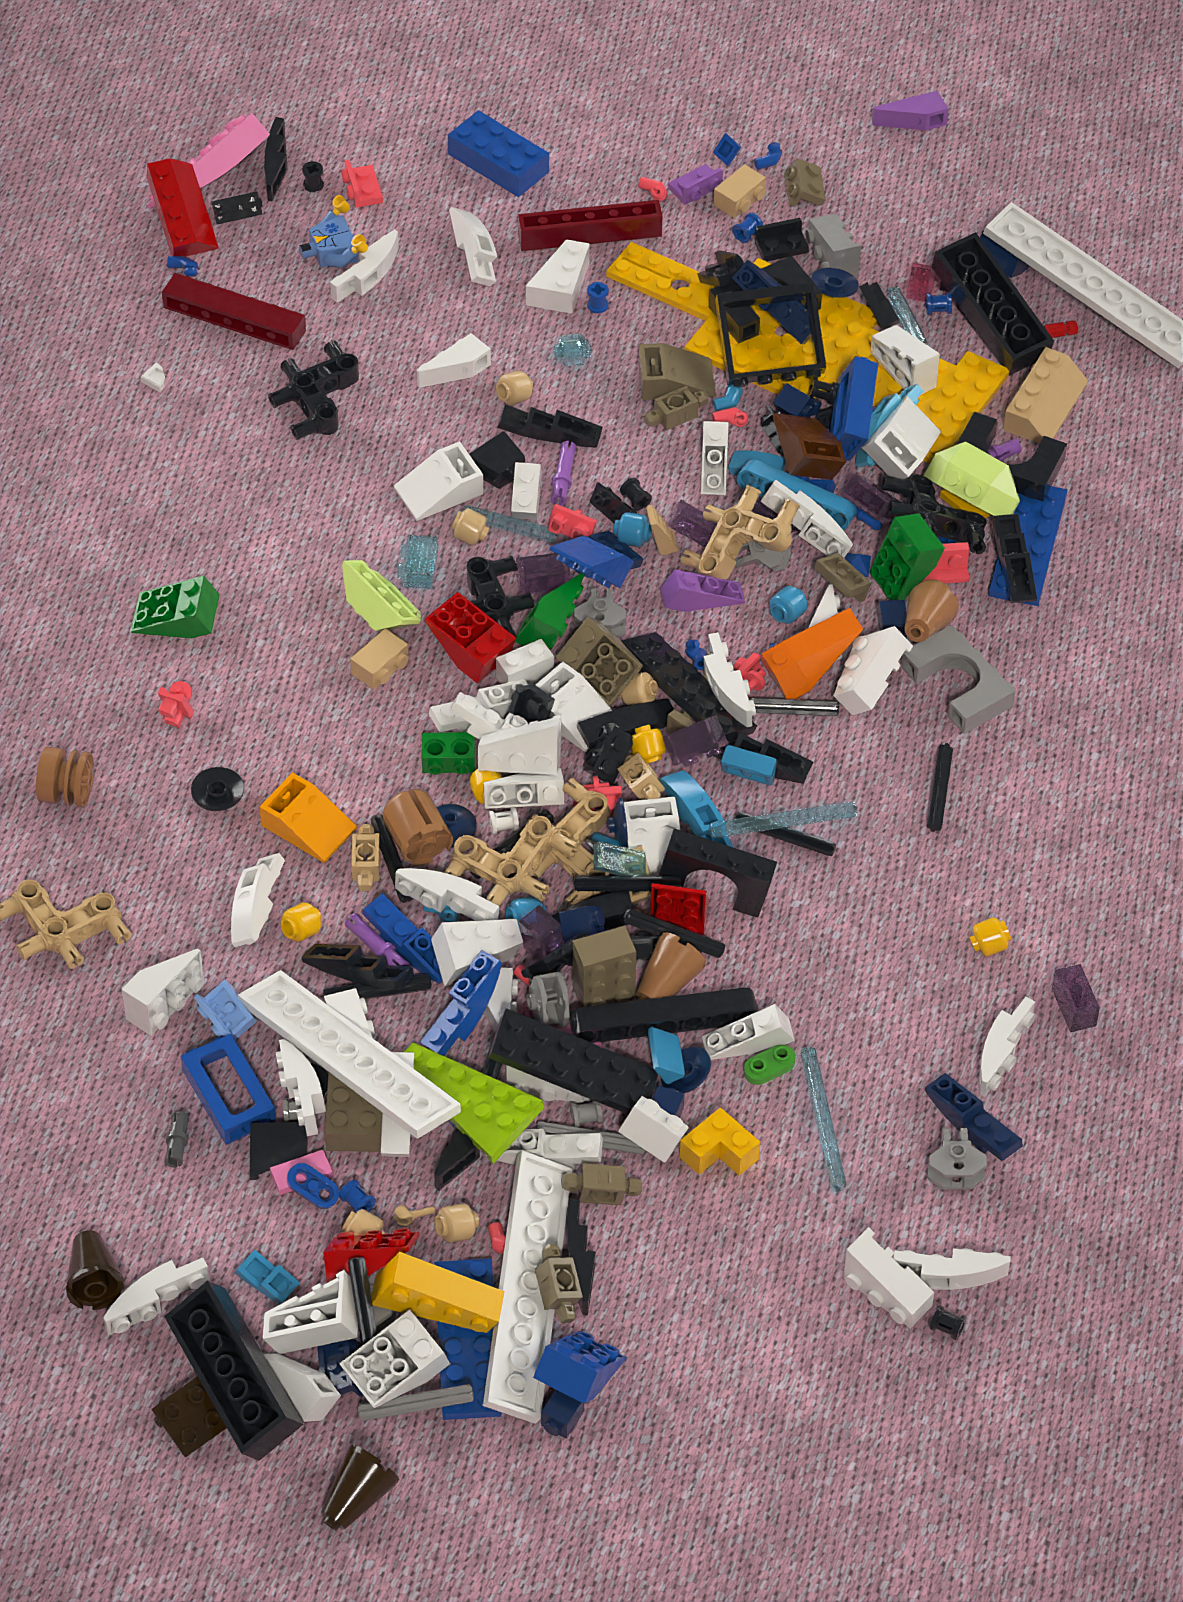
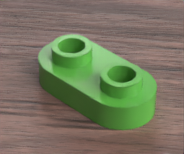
M776 1045L749 1058L744 1065L746 1080L752 1084L761 1085L789 1072L795 1065V1052L787 1045ZM778 1055H785L786 1057L780 1058ZM760 1066L762 1069H755L754 1067Z

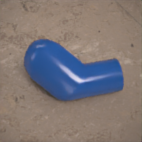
M778 142L768 145L769 152H767L766 156L754 159L757 170L774 166L779 162L782 150Z
M168 256L167 258L168 268L185 269L184 274L190 277L197 275L198 263L184 256Z
M688 640L685 653L694 661V666L698 670H703L704 656L708 654L704 649L699 648L700 643L698 640Z

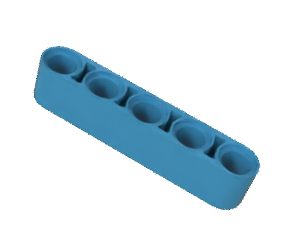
M749 460L737 475V483L741 488L745 490L746 485L752 486L761 491L759 496L762 498L775 480L796 494L799 490L802 491L813 501L819 503L842 530L849 526L857 514L856 506L851 501L759 460Z

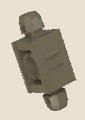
M684 386L654 399V409L644 415V421L647 426H655L661 423L667 431L698 418V408L708 402V394L705 391L691 393L688 387Z
M583 1163L580 1175H577V1173L563 1174L562 1188L573 1192L579 1190V1200L581 1203L621 1205L624 1194L627 1196H638L641 1194L642 1181L632 1177L625 1179V1166Z
M548 1244L542 1249L544 1262L535 1269L544 1310L557 1309L555 1311L559 1321L562 1324H568L575 1320L574 1305L583 1296L573 1257L562 1258L557 1245Z

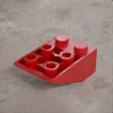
M459 592L454 594L424 620L457 668L477 684L496 669L497 657L512 651L516 640L515 636Z
M652 883L651 916L705 935L709 908V898L706 890Z
M408 1228L394 1230L391 1234H382L380 1230L368 1231L365 1235L354 1236L353 1232L337 1234V1237L333 1238L323 1252L327 1283L336 1279V1274L343 1270L350 1276L348 1260L351 1258L364 1257L367 1275L373 1274L386 1266L399 1252L405 1254L410 1251L419 1237V1232H411Z

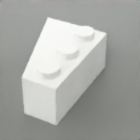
M561 714L538 722L537 720L521 727H511L482 735L478 745V771L557 775L561 764Z
M517 919L441 923L431 939L444 987L460 979L481 950L503 963L512 959L523 944Z

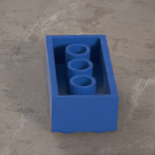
M479 110L448 134V155L517 197H520L549 173V152Z

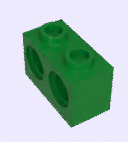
M467 732L422 733V773L433 775L441 773L466 774L475 771L474 736Z

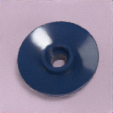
M822 268L816 270L811 276V279L822 291V294L829 297H849L858 290V280L849 272L841 269Z
M618 797L614 806L613 817H607L608 832L615 833L622 849L627 850L628 832L625 807L622 797Z
M444 804L436 807L453 836V843L450 848L454 847L459 837L475 835L477 822L470 810L457 804Z
M688 1047L682 1049L685 1076L669 1084L665 1083L661 1078L662 1086L674 1088L683 1094L700 1086L707 1078L711 1069L710 1055L703 1048Z

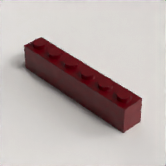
M659 200L518 214V238L521 251L558 248L565 240L597 244L662 237L663 216Z
M174 273L162 291L163 308L287 349L294 350L306 332L304 314L248 297L232 290L214 286L189 276Z

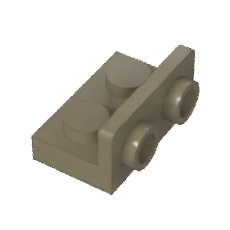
M839 553L816 560L814 569L824 579L833 584L841 594L847 598L854 597L859 602L865 601L872 582Z

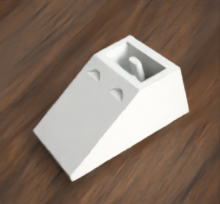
M907 396L861 448L887 475L905 479L924 460L941 431Z
M459 441L437 450L394 485V489L413 517L418 521L483 495V474Z
M561 662L540 680L536 686L555 699L549 719L561 714V735L586 753L589 749L577 729V723L613 710L580 673L566 663Z
M675 797L624 802L628 832L627 850L643 846L651 875L658 876L673 829L680 830ZM639 855L628 858L629 863L640 860ZM642 866L631 868L630 872L642 870Z
M195 949L140 970L122 988L126 1020L151 1036L158 1029H163L168 1023L169 1017L175 1011H180L191 994L200 991L204 984L201 950Z
M408 1310L340 1363L341 1367L373 1408L428 1382L450 1364L445 1353L411 1310Z

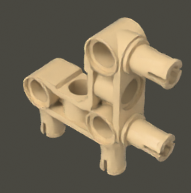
M746 485V489L737 505L735 504L725 510L714 507L711 504L706 506L705 509L711 511V513L704 511L703 518L717 523V526L703 554L700 555L687 549L683 554L689 557L681 556L682 565L697 569L701 575L727 580L736 564L735 559L742 545L746 544V542L754 541L765 549L783 552L789 548L792 542L790 534L792 527L790 525L800 505L792 500L785 499L777 518L773 520L755 514L751 511L761 491Z
M571 778L569 780L571 785L566 783L562 791L567 793L578 804L556 827L560 829L562 835L580 844L577 853L572 851L575 853V856L569 858L554 848L551 849L534 873L536 879H539L553 863L558 864L573 878L576 876H610L607 865L596 854H590L581 845L593 832L597 833L607 822V817H610L607 798L601 793L586 790L576 779ZM596 806L603 807L600 811H592V808ZM542 830L537 835H543L547 830ZM574 890L564 901L570 907L588 900L591 896L595 897L607 891Z
M537 816L530 820L520 833L521 837L511 852L500 854L489 848L486 842L473 836L463 835L459 837L454 844L455 851L451 855L452 862L444 873L461 877L464 871L469 870L495 884L486 900L499 907L508 894L512 895L515 892L524 891L539 901H543L545 896L542 894L547 896L550 887L532 878V876L551 849L554 848L569 858H573L575 853L572 851L577 853L580 844L562 835L560 829L552 825L546 817ZM547 830L543 835H537L540 831ZM473 849L471 853L464 854L467 850ZM511 873H517L513 878H507Z
M25 880L18 885L17 891L12 893L11 898L0 903V922L19 913L25 917L37 934L31 939L16 945L17 951L23 960L43 950H52L60 953L68 967L74 969L76 968L73 963L74 961L78 966L84 961V957L75 947L78 943L106 929L112 934L117 944H123L121 937L127 942L132 936V933L121 920V912L116 907L114 897L109 893H98L83 900L82 904L66 912H60L51 904L48 893L37 881Z

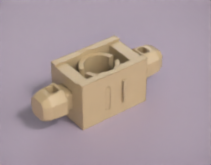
M639 753L635 756L627 755L623 765L618 768L628 787L640 800L660 798V792L665 790L654 770Z
M363 824L360 826L358 834H352V880L358 881V888L361 891H370L373 887V882L379 881L380 839L379 833L374 834L372 825ZM364 854H368L367 861L363 860Z

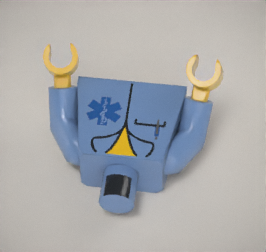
M337 195L332 201L335 209H331L322 221L309 230L310 242L299 245L302 259L315 256L320 267L344 268L349 263L359 262L358 252L365 253L368 250L366 238L361 234L353 237L344 216L339 215L340 213L348 212L350 205L343 196Z

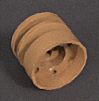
M46 746L41 753L37 769L36 795L38 801L56 804L63 793L66 805L70 806L75 802L77 807H85L94 781L92 753L84 751L80 755L78 750H73L67 760L66 752L63 748Z

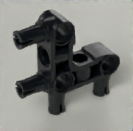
M331 341V344L328 342L324 346V352L330 357L329 360L301 371L292 358H289L288 362L284 360L280 368L289 378V383L287 387L268 394L269 402L273 408L293 401L298 404L308 418L300 423L291 425V432L296 440L313 433L334 434L339 427L338 409L333 400L328 398L326 394L338 389H346L359 380L357 357L353 354L344 353L337 341Z
M886 474L883 475L880 484L881 489L900 494L904 501L903 503L891 499L887 508L888 515L898 517L919 513L937 538L940 536L963 543L968 542L972 553L982 554L985 551L986 545L983 540L985 537L984 528L987 524L985 517L975 512L958 510L939 504L935 498L936 491L933 483L925 476L916 474L912 478L900 479Z
M513 556L495 561L483 557L471 558L467 562V584L471 595H474L476 598L475 601L471 602L516 637V633L510 624V618L514 613L534 608V600L530 592L516 597H506L497 579V576L517 571Z

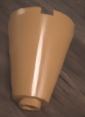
M925 580L911 590L905 622V633L908 638L915 642H923L955 619L959 609V602L957 596L953 595L947 584L938 580Z
M663 932L657 941L636 992L638 1000L674 996L704 970L706 959L690 943L684 946L678 942L680 937Z

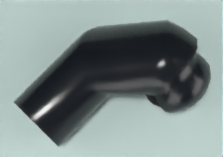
M833 406L819 410L816 415V419L827 429L831 423Z

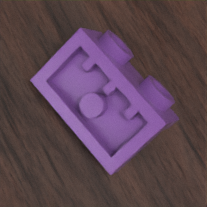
M704 164L669 182L668 189L686 205L692 201L699 200L702 196L712 191L714 192V189L723 182V170L718 168L713 171L707 164Z

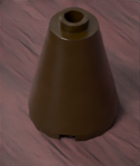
M92 1230L82 1231L73 1239L66 1284L67 1297L70 1303L80 1309H83V1306H92L93 1310L109 1307L121 1295L125 1285L124 1279L101 1235Z
M352 1444L347 1450L321 1510V1513L325 1516L322 1521L335 1531L339 1527L345 1530L398 1483L399 1477L390 1468L385 1472V1468L380 1464L381 1460L357 1445L354 1447Z

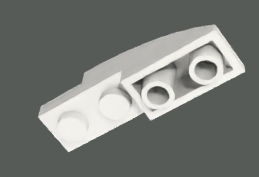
M451 207L449 211L457 248L465 250L471 281L492 286L496 282L492 262L497 258V254L488 230L471 212Z
M394 229L387 235L382 236L378 241L370 245L365 253H359V263L354 264L350 269L330 281L331 298L338 303L354 291L362 296L384 277L392 266L398 252V231Z
M775 480L760 502L777 514H779L785 499L796 502L800 505V508L797 510L791 524L801 530L799 536L827 556L839 553L844 558L853 544L836 521L802 491L799 490L795 494Z
M719 632L708 634L710 655L704 656V669L708 683L721 705L746 727H751L752 716L756 715V709L753 699L749 700L747 696L750 695L748 680H743L740 670L734 671L732 662H727L726 642H721Z
M525 679L478 689L477 696L473 698L477 700L478 704L486 709L494 710L499 714L500 718L504 719L510 709L513 692L517 688L528 684ZM453 702L430 707L429 716L439 732L458 729L459 732H467L470 723L450 711Z
M461 692L455 698L450 711L470 723L467 733L481 740L484 734L528 725L524 718L515 716L510 712L505 720H503L497 712L484 708L478 704L475 698L470 695H464Z
M280 853L258 859L255 866L244 869L241 874L234 896L231 916V940L234 947L245 944L250 945L259 938V933L267 921L273 906L268 896L285 862Z
M409 868L396 871L395 889L405 896H410L420 901L427 908H433L441 913L445 906L448 905L454 912L462 913L474 921L498 920L499 906L482 898V887L473 882L447 873L426 869Z
M1028 997L1023 999L1012 1015L1002 1010L988 1033L983 1049L979 1076L980 1095L983 1097L990 1090L995 1091L1002 1080L1001 1075L1005 1070L1009 1072L1013 1068L1017 1059L1014 1056L1015 1048L1022 1035L1020 1032L1024 1027L1028 1029L1035 1020L1036 1014L1033 1013L1035 1001Z
M281 1039L279 1040L281 1051L276 1052L278 1068H284V1071L279 1072L281 1087H287L289 1098H295L296 1106L301 1105L302 1107L296 1109L299 1126L305 1125L307 1136L317 1135L318 1128L315 1114L326 1112L319 1079L303 1053L287 1040Z
M525 1129L497 1161L516 1165L517 1155L523 1150L575 1170L576 1164L601 1162L603 1137L601 1133L546 1135L544 1129Z
M953 1248L952 1258H946L939 1254H918L910 1250H895L894 1260L904 1270L909 1267L934 1290L970 1288L1008 1276L1011 1256H1004L997 1252L982 1253L968 1248Z
M200 1258L177 1269L171 1260L134 1282L117 1298L103 1317L108 1336L113 1333H123L130 1326L138 1322H147L154 1319L157 1314L161 1313V1301L173 1300L179 1293L188 1289H198L207 1280L209 1281L208 1266L204 1258Z

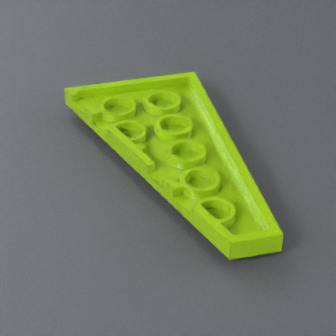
M412 1043L404 1051L406 1053H414V1070L460 1103L461 1112L449 1120L463 1134H466L479 1150L481 1149L487 1155L488 1160L492 1164L499 1159L545 1108L543 1100L416 1043Z

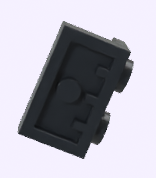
M801 218L765 224L755 228V245L762 260L766 262L809 253V246L802 233Z
M718 250L715 252L717 263L705 267V271L697 273L700 283L722 287L735 282L732 277L742 267L744 261L738 254Z
M533 683L519 687L511 696L512 702L505 718L510 712L515 716L524 718L528 724L537 720L538 722L549 719L555 699Z
M606 723L597 733V743L594 749L588 752L585 758L586 765L583 770L593 776H598V779L605 783L609 782V785H613L619 774L618 768L623 765L633 745V736L619 729V726L615 723Z

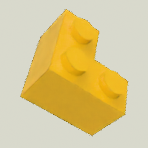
M721 1107L680 1140L679 1158L699 1175L718 1159H721L739 1176L759 1160L760 1141Z

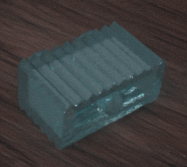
M409 534L406 544H401L400 559H404L403 563H398L397 578L402 579V587L433 589L438 556V538L436 536L422 537L421 535L412 536Z

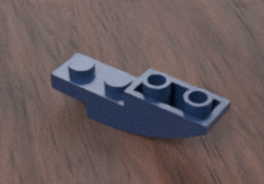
M747 260L732 277L743 290L782 286L750 260ZM798 300L759 305L764 311H769L800 344H806L811 338L809 318L806 312L807 308Z
M944 1073L925 1087V1092L932 1102L959 1132L960 1128H967L968 1140L980 1152L985 1154L989 1151L999 1160L1004 1161L1023 1147L1022 1138L985 1111L983 1101L948 1074Z

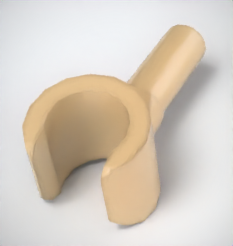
M401 1205L395 1209L396 1215L393 1218L401 1227H406L418 1217L435 1213V1208L432 1206L410 1212L405 1205Z

